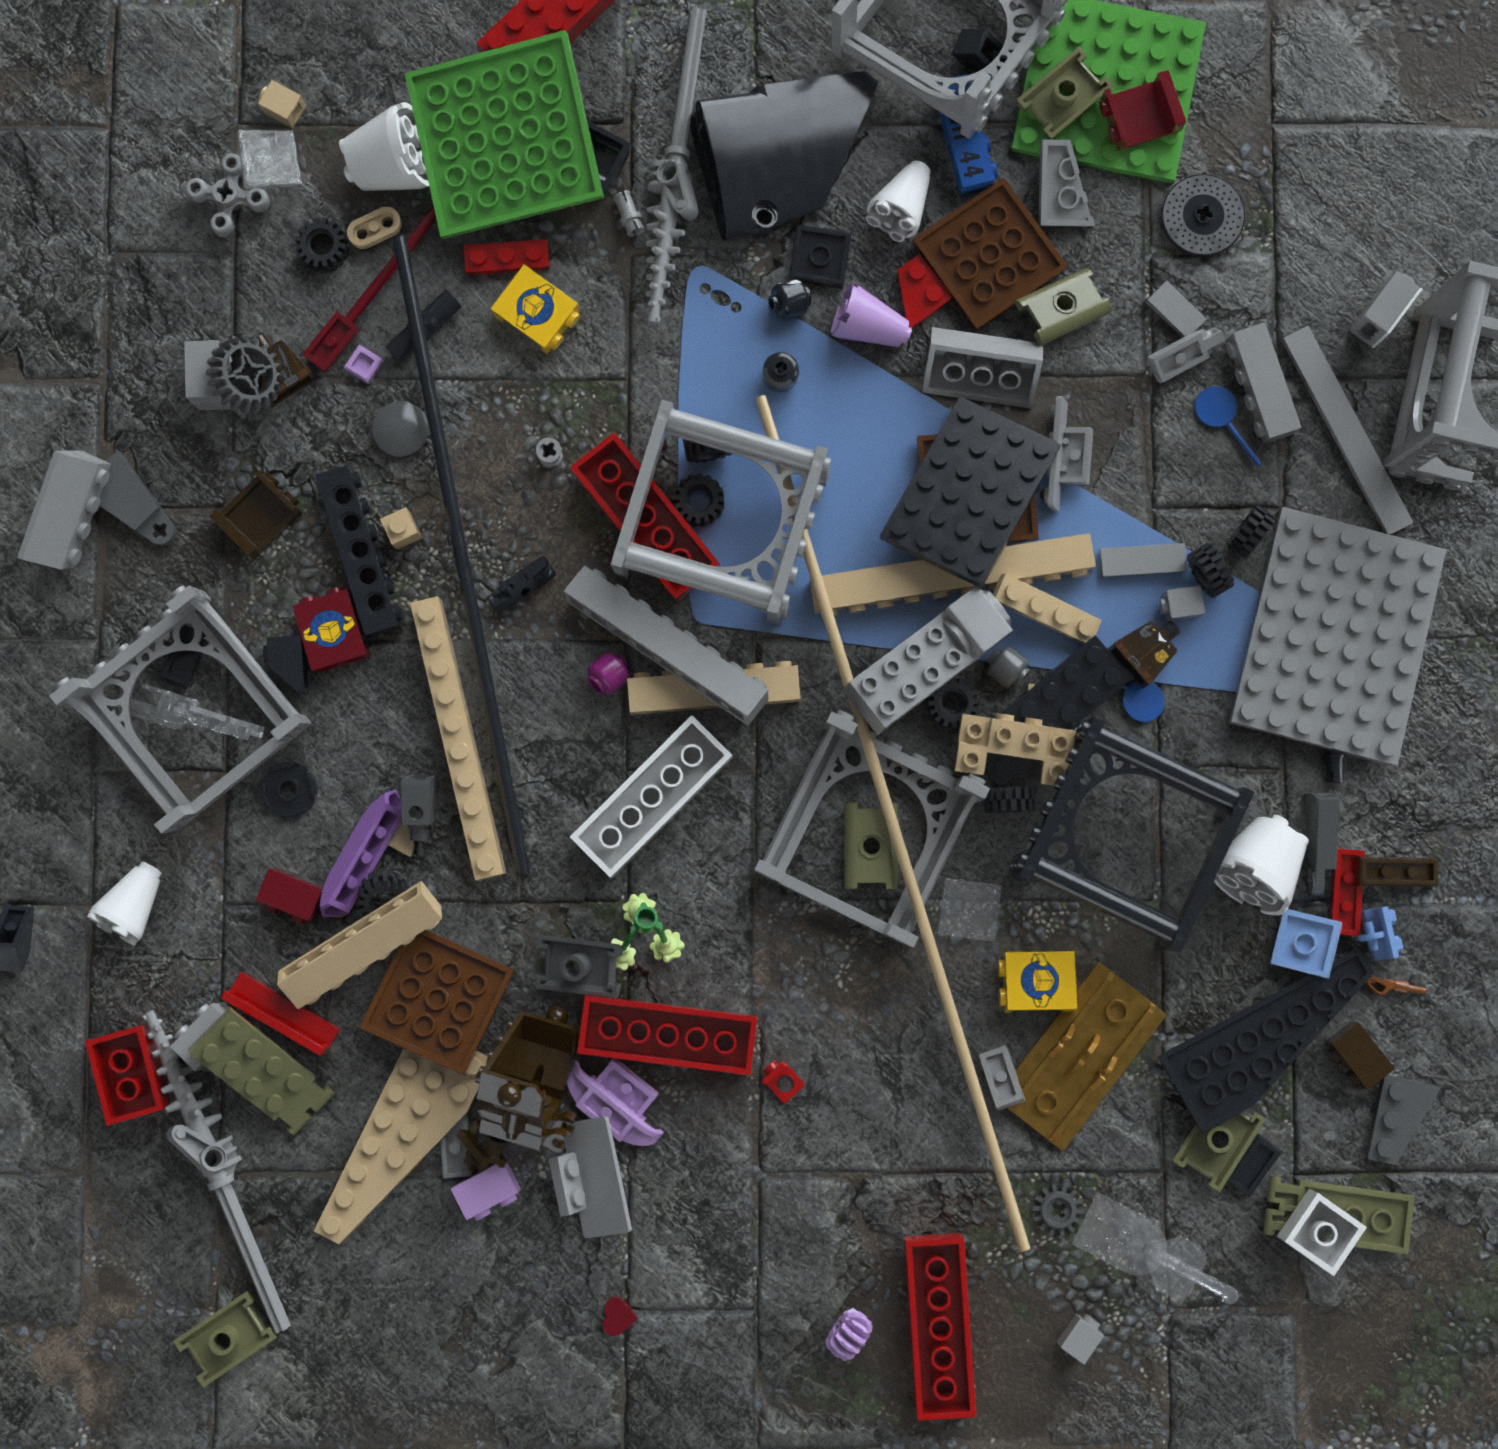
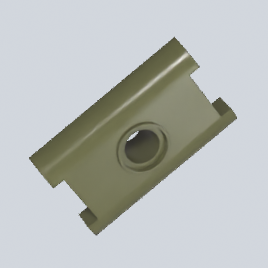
M1080 47L1076 48L1016 100L1022 113L1028 110L1044 127L1042 135L1049 140L1103 96L1105 89H1111L1114 86L1106 76L1099 81L1083 62L1086 60L1087 55ZM1063 88L1068 89L1072 95L1068 97L1063 96L1059 90Z
M1088 268L1082 269L1014 301L1019 312L1028 309L1039 329L1034 334V337L1040 346L1111 313L1108 297L1102 300L1090 280L1093 273ZM1058 305H1062L1066 310L1060 309Z
M844 803V889H857V883H885V889H898V859L882 809H857V803ZM892 803L898 820V803ZM867 838H873L878 842L879 849L875 854L865 852L863 843Z
M1241 1112L1202 1134L1195 1125L1173 1159V1162L1182 1169L1186 1164L1211 1180L1208 1186L1221 1192L1266 1119L1256 1112L1251 1117ZM1221 1132L1226 1136L1227 1144L1224 1148H1217L1213 1145L1211 1140L1213 1133Z
M247 1291L173 1341L179 1352L187 1348L200 1367L202 1373L196 1376L202 1388L277 1337L272 1325L266 1328L251 1305L256 1300ZM220 1333H225L229 1336L230 1346H223L219 1342L218 1337Z

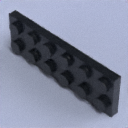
M1094 635L1000 714L1013 715L1015 722L1025 723V718L1027 717L1043 720L1042 726L1071 730L1132 678L1099 638ZM987 752L985 770L996 784L1002 788L1035 759Z

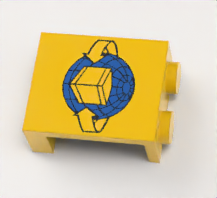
M526 265L521 267L491 307L495 318L502 323L504 320L539 344L545 354H548L551 349L556 350L564 338L562 334L568 327L572 328L580 318V308L576 301Z
M1075 951L1005 952L1002 960H998V976L1003 977L1004 988L999 989V1004L1004 1006L1005 1013H1011L1013 1010H1062V1012H1074L1077 1010Z

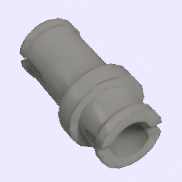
M625 190L624 197L622 192L615 194L613 199L622 217L620 219L622 227L626 228L628 236H634V230L636 235H639L644 231L641 223L642 216L635 208L630 191Z

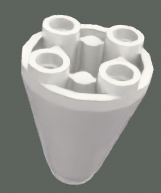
M916 160L905 166L870 200L867 207L868 215L866 216L868 224L873 227H879L896 242H903L905 238L915 235L921 222L929 186V175L931 172L929 167L925 163Z
M141 862L139 867L135 866L91 907L87 917L97 923L96 926L110 934L114 931L121 935L120 938L135 946L143 936L160 884L158 878L162 873L155 867Z

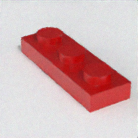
M547 239L464 245L466 275L518 272L523 265H526L533 271L550 270Z
M1337 848V869H1332L1329 919L1343 923L1340 935H1360L1363 886H1355V857H1365L1364 850Z

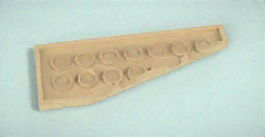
M403 1049L314 1232L337 1244H341L366 1219L373 1209L404 1180L438 1142L468 1114L478 1095L479 1084L475 1082L476 1075L480 1066L485 1067L487 1055L477 1051L466 1075L463 1076Z

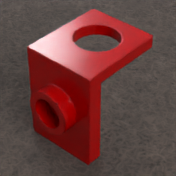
M783 1059L778 1063L773 1060L762 1070L764 1076L761 1078V1081L768 1085L784 1104L805 1086V1083ZM783 1075L790 1076L794 1081L793 1088L788 1092H782L777 1087V1080Z

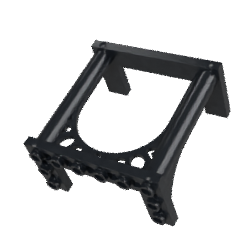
M1094 716L1074 727L1073 730L1076 731L1073 737L1075 739L1074 747L1072 746L1065 760L1069 764L1065 774L1059 773L1053 785V789L1057 790L1053 800L1047 799L1040 815L1044 816L1040 827L1035 825L1028 839L1032 843L1030 849L1024 850L1019 854L1016 853L1009 866V869L1013 870L1010 877L1018 881L1034 879L1158 938L1155 946L1166 951L1181 952L1255 792L1245 787L1236 789L1103 726L1105 721ZM1093 754H1099L1104 758L1106 770L1103 774H1097L1093 771L1090 764ZM1111 755L1117 757L1115 761L1123 762L1121 768H1113ZM1130 764L1136 766V768H1130ZM1083 768L1090 776V781L1086 785L1080 782V778L1084 779ZM1122 774L1147 776L1217 809L1214 818L1222 821V824L1178 918L1101 882L1087 870L1079 858L1073 836L1076 812L1086 794L1103 780ZM1071 799L1076 803L1074 808L1068 806V801ZM1063 811L1068 813L1067 815L1061 816ZM1058 825H1065L1066 832L1063 836L1052 837L1053 833L1060 830ZM1055 842H1064L1068 845V852L1061 858H1053L1048 854L1049 847ZM1070 859L1075 863L1074 870H1071L1068 865H1066V868L1060 867V864H1064Z

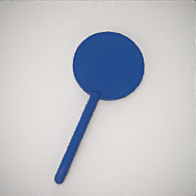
M1220 386L1204 389L1195 401V412L1199 420L1210 427L1226 425L1255 465L1260 466V460L1231 423L1237 412V401L1234 395L1226 388Z
M1135 681L1129 686L1125 684L1121 687L1125 690L1122 699L1124 710L1132 719L1138 722H1150L1162 713L1164 696L1156 684L1151 683L1147 687L1142 688Z

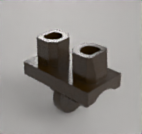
M474 1119L469 1130H459L457 1137L467 1148L464 1165L469 1171H484L487 1165L492 1163L497 1164L499 1168H504L507 1160L501 1153L506 1142L502 1139L480 1133V1119Z

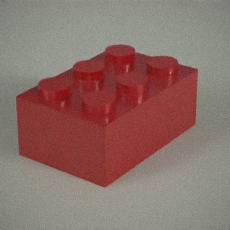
M147 1024L85 1041L106 1126L164 1110L165 1107L171 1104L169 1094L162 1095L160 1089L166 1086L164 1075L157 1076L156 1071L162 1066L159 1057L153 1058L151 1055L156 1050L153 1039L149 1040L147 1038V1034L150 1033Z

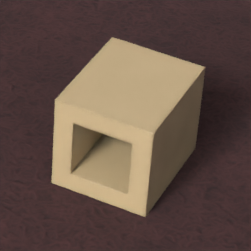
M271 80L268 87L265 86L259 95L258 104L263 113L292 129L306 107L301 95Z
M406 507L380 519L391 544L396 550L422 539L418 527Z

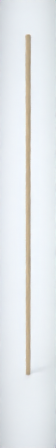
M766 396L755 398L766 436L779 440ZM775 465V466H776V469H777V472H778L779 475H780L785 469L788 468L787 466H784V465H783V469H782V468L779 467L778 465ZM788 476L783 482V487L787 490H794L791 476ZM797 496L789 497L788 505L790 507L796 506L794 502ZM805 529L802 539L806 540L807 543L803 556L845 688L853 679V675L808 531ZM848 698L855 723L858 724L859 737L1019 1252H1024L1030 1249V1245L867 721Z

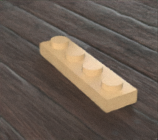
M1006 573L1001 574L993 596L1002 606L1081 644H1084L1097 634L1102 621Z

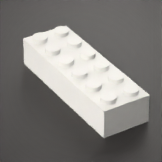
M691 715L570 838L610 878H613L733 758V755Z

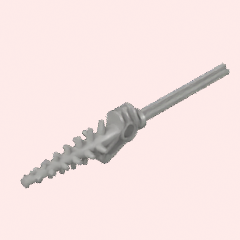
M693 7L690 11L671 146L666 147L663 158L653 161L650 168L653 172L649 175V179L652 181L648 183V190L661 195V203L659 205L647 208V213L654 214L659 220L646 226L647 230H653L657 237L646 242V245L652 247L651 250L655 254V256L646 258V262L652 264L650 268L653 273L646 275V279L652 281L649 284L651 290L646 292V296L650 297L648 302L649 308L646 309L648 314L647 323L651 325H657L660 322L661 305L666 303L665 299H663L664 288H668L671 285L670 282L666 281L667 272L675 270V265L669 264L670 256L680 253L679 247L672 246L673 240L677 241L679 237L685 235V230L675 229L676 224H683V220L678 213L688 221L695 219L698 215L692 177L688 173V164H686L690 159L687 142L707 12L705 9H699L698 7Z
M154 1010L143 1014L142 1019L146 1021L150 1031L147 1034V1038L149 1040L153 1039L156 1050L151 1055L153 1058L160 1057L163 1067L156 1071L157 1076L166 1074L169 1084L160 1089L162 1095L173 1092L176 1101L165 1107V1111L169 1113L180 1110L186 1125H176L169 1128L166 1134L167 1139L202 1172L203 1177L207 1176L209 1181L207 1184L209 1191L214 1190L272 1328L275 1334L288 1329L291 1324L230 1183L234 1181V1170L237 1163L242 1160L241 1155H237L235 1152L237 1146H233L231 1143L232 1135L217 1141L214 1140L209 1127L222 1119V1115L218 1113L208 1117L203 1116L201 1110L211 1104L212 1099L209 1097L196 1101L193 1093L203 1087L202 1083L188 1084L185 1076L192 1072L193 1069L190 1066L180 1067L177 1061L180 1056L173 1052L169 1044L173 1037L171 1034L165 1035L161 1024H163L162 1019H158ZM208 1151H212L216 1155V1163L212 1167L208 1166L205 1162V1155Z

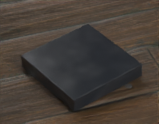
M797 224L789 281L798 280L806 284L844 289L852 232Z

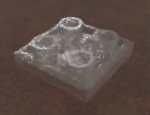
M238 130L236 137L244 188L300 187L302 183L293 130Z

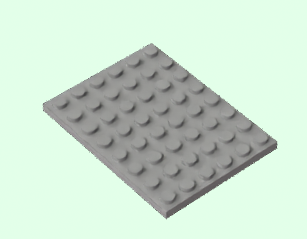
M1281 507L1229 723L1324 749L1336 750L1347 755L1393 767L1398 766L1446 549Z

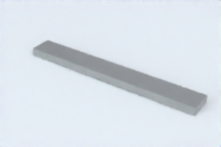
M1309 326L1284 337L1281 340L1383 532L1391 535L1414 523Z

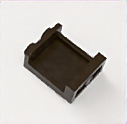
M258 469L254 472L256 477L221 512L216 509L209 516L254 560L302 514L296 507L300 502L288 490L283 494L277 488L280 482L268 471L262 474Z

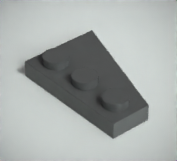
M1392 1075L1384 1077L1380 1081L1365 1158L1397 1165L1441 1087Z

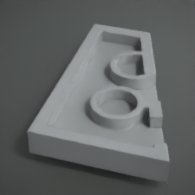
M1070 140L1040 141L1039 226H1095L1087 205L1088 199L1080 181V172Z

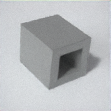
M1201 585L1167 590L1162 594V598L1159 599V609L1161 615H1165L1166 622L1169 620L1197 618L1205 614Z
M1075 1314L1057 1340V1344L1085 1365L1104 1335L1098 1329L1100 1324L1087 1314L1084 1318Z

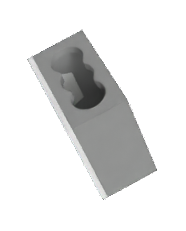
M1396 271L1380 287L1349 331L1372 348H1375L1391 333L1422 291V288L1417 286L1414 279L1409 275Z

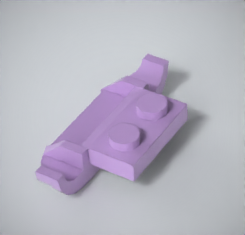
M616 1058L612 1059L599 1077H596L594 1074L591 1077L588 1076L581 1069L580 1063L577 1060L573 1062L567 1084L570 1094L576 1102V1107L591 1119L607 1116L610 1121L612 1136L619 1142L624 1141L632 1145L648 1146L655 1144L664 1132L661 1129H654L645 1123L646 1117L642 1115L659 1094L654 1088Z

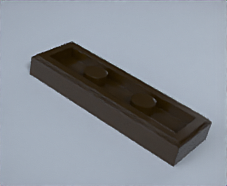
M1355 857V886H1438V858Z

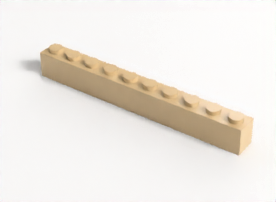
M1090 533L1006 546L983 588L988 587L989 591H995L1001 574L1005 573L1029 585L1033 584V580L1043 578L1045 583L1061 580V575L1072 574V578L1088 576L1089 571L1096 567ZM924 560L822 576L834 616L838 615V611L849 609V613L866 611V606L877 605V609L890 608L894 606L893 602L904 600L905 605L922 602L921 598L932 596L933 600L949 598V593L960 592L961 596H963L975 587V585ZM810 579L809 584L814 614H821L819 604L814 592V588Z
M436 596L412 602L410 605L474 878L476 881L505 875L507 872L443 601Z

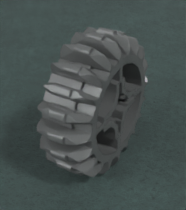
M247 335L242 336L240 339L237 336H233L229 341L224 340L219 343V348L216 347L212 350L211 354L213 357H210L206 362L211 368L207 369L205 374L212 377L207 385L215 386L216 388L212 396H222L220 405H226L230 402L231 411H236L240 408L241 413L246 414L250 410L252 413H256L261 408L265 409L270 406V401L273 402L277 399L278 395L276 392L280 391L283 387L277 382L282 380L284 376L277 372L282 364L274 363L273 361L277 353L268 354L269 345L264 344L259 347V338H254L250 341ZM231 356L232 362L230 364L232 370L231 373L227 374V361ZM239 373H241V374H245V373H246L245 376H243V375L236 376V375L239 374ZM262 375V387L258 393V377Z

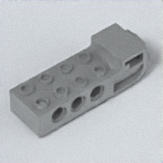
M975 586L948 606L940 615L852 679L845 686L843 692L875 733L879 735L1000 643L1013 631L1010 624L1011 618L990 591H984Z

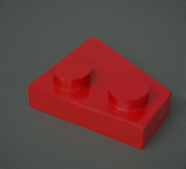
M918 254L897 269L905 317L909 321L908 327L915 328L952 301V295L921 254Z

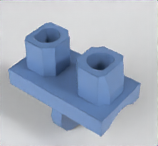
M1388 906L1362 910L1361 918L1365 934L1358 935L1359 942L1367 941L1371 961L1398 958V952L1404 948L1401 938L1394 936L1392 925L1397 921L1395 910L1388 909Z

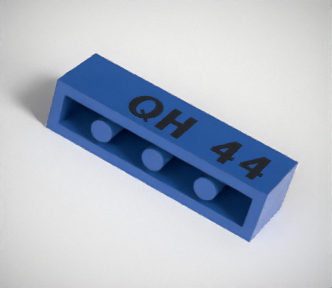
M972 83L965 86V93ZM951 86L949 89L955 90V95H958V87ZM938 111L960 196L984 191L994 184L995 178H998L996 163L990 161L988 152H991L988 135L984 136L982 130L980 132L975 131L972 137L968 139L960 134L961 125Z

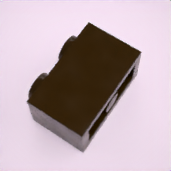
M1349 1022L1325 1041L1329 1047L1328 1055L1337 1065L1341 1063L1347 1070L1345 1076L1355 1088L1359 1086L1362 1089L1369 1090L1395 1069L1359 1022Z

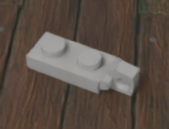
M1214 327L1207 331L1204 329L1195 331L1148 356L1156 381L1163 383L1210 358L1209 354L1213 352L1212 347L1225 341L1222 330Z

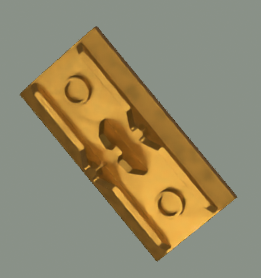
M1100 962L1094 966L1076 990L1077 1010L1074 1012H1062L1061 1010L1015 1069L1025 1102L1008 1107V1109L1062 1151L1065 1150L1167 1016L1161 1009Z

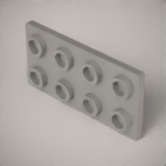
M605 1116L575 1121L573 1124L566 1123L575 1127L572 1135L566 1136L564 1139L566 1153L549 1159L560 1217L579 1212L585 1238L631 1232L632 1226L609 1118Z

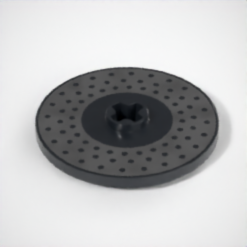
M1197 174L1180 180L1171 188L1162 205L1161 222L1167 238L1176 248L1192 256L1209 257L1226 251L1239 238L1245 223V207L1237 190L1226 180L1214 175ZM1202 210L1207 211L1206 216L1210 217L1206 218L1205 221L1199 220L1200 215L1197 214Z

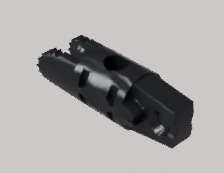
M541 556L502 582L497 589L487 596V600L492 608L499 613L517 604L554 578L556 571L551 566L549 567L548 559L545 556Z

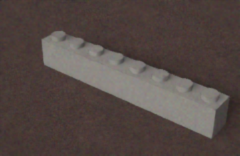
M584 565L564 590L567 603L749 726L769 700L767 686L762 680L757 677L750 678L743 673L744 670L733 661L728 663L722 659L716 649L711 646L704 647L698 643V639L687 630L682 632L676 628L670 618L654 613L650 605L641 599L636 601L630 597L629 592L619 584L614 586L607 581L606 576L599 570H591Z

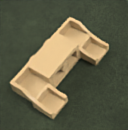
M997 713V719L961 714L954 771L984 775L988 752L1041 760L1040 784L1054 785L1059 773L1065 774L1069 764L1065 760L1072 746L1074 747L1075 739L1073 737L1076 731L1042 726L1043 720L1026 717L1025 723L1015 722L1014 716Z

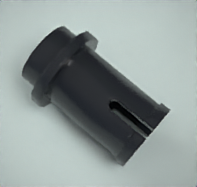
M1326 749V754H1323V757H1326V783H1345L1344 757H1347V754Z

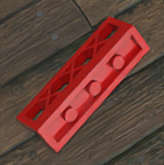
M240 972L231 990H225L221 999L319 1056L328 1053L341 1028L305 1007L297 1009L289 998L244 972Z

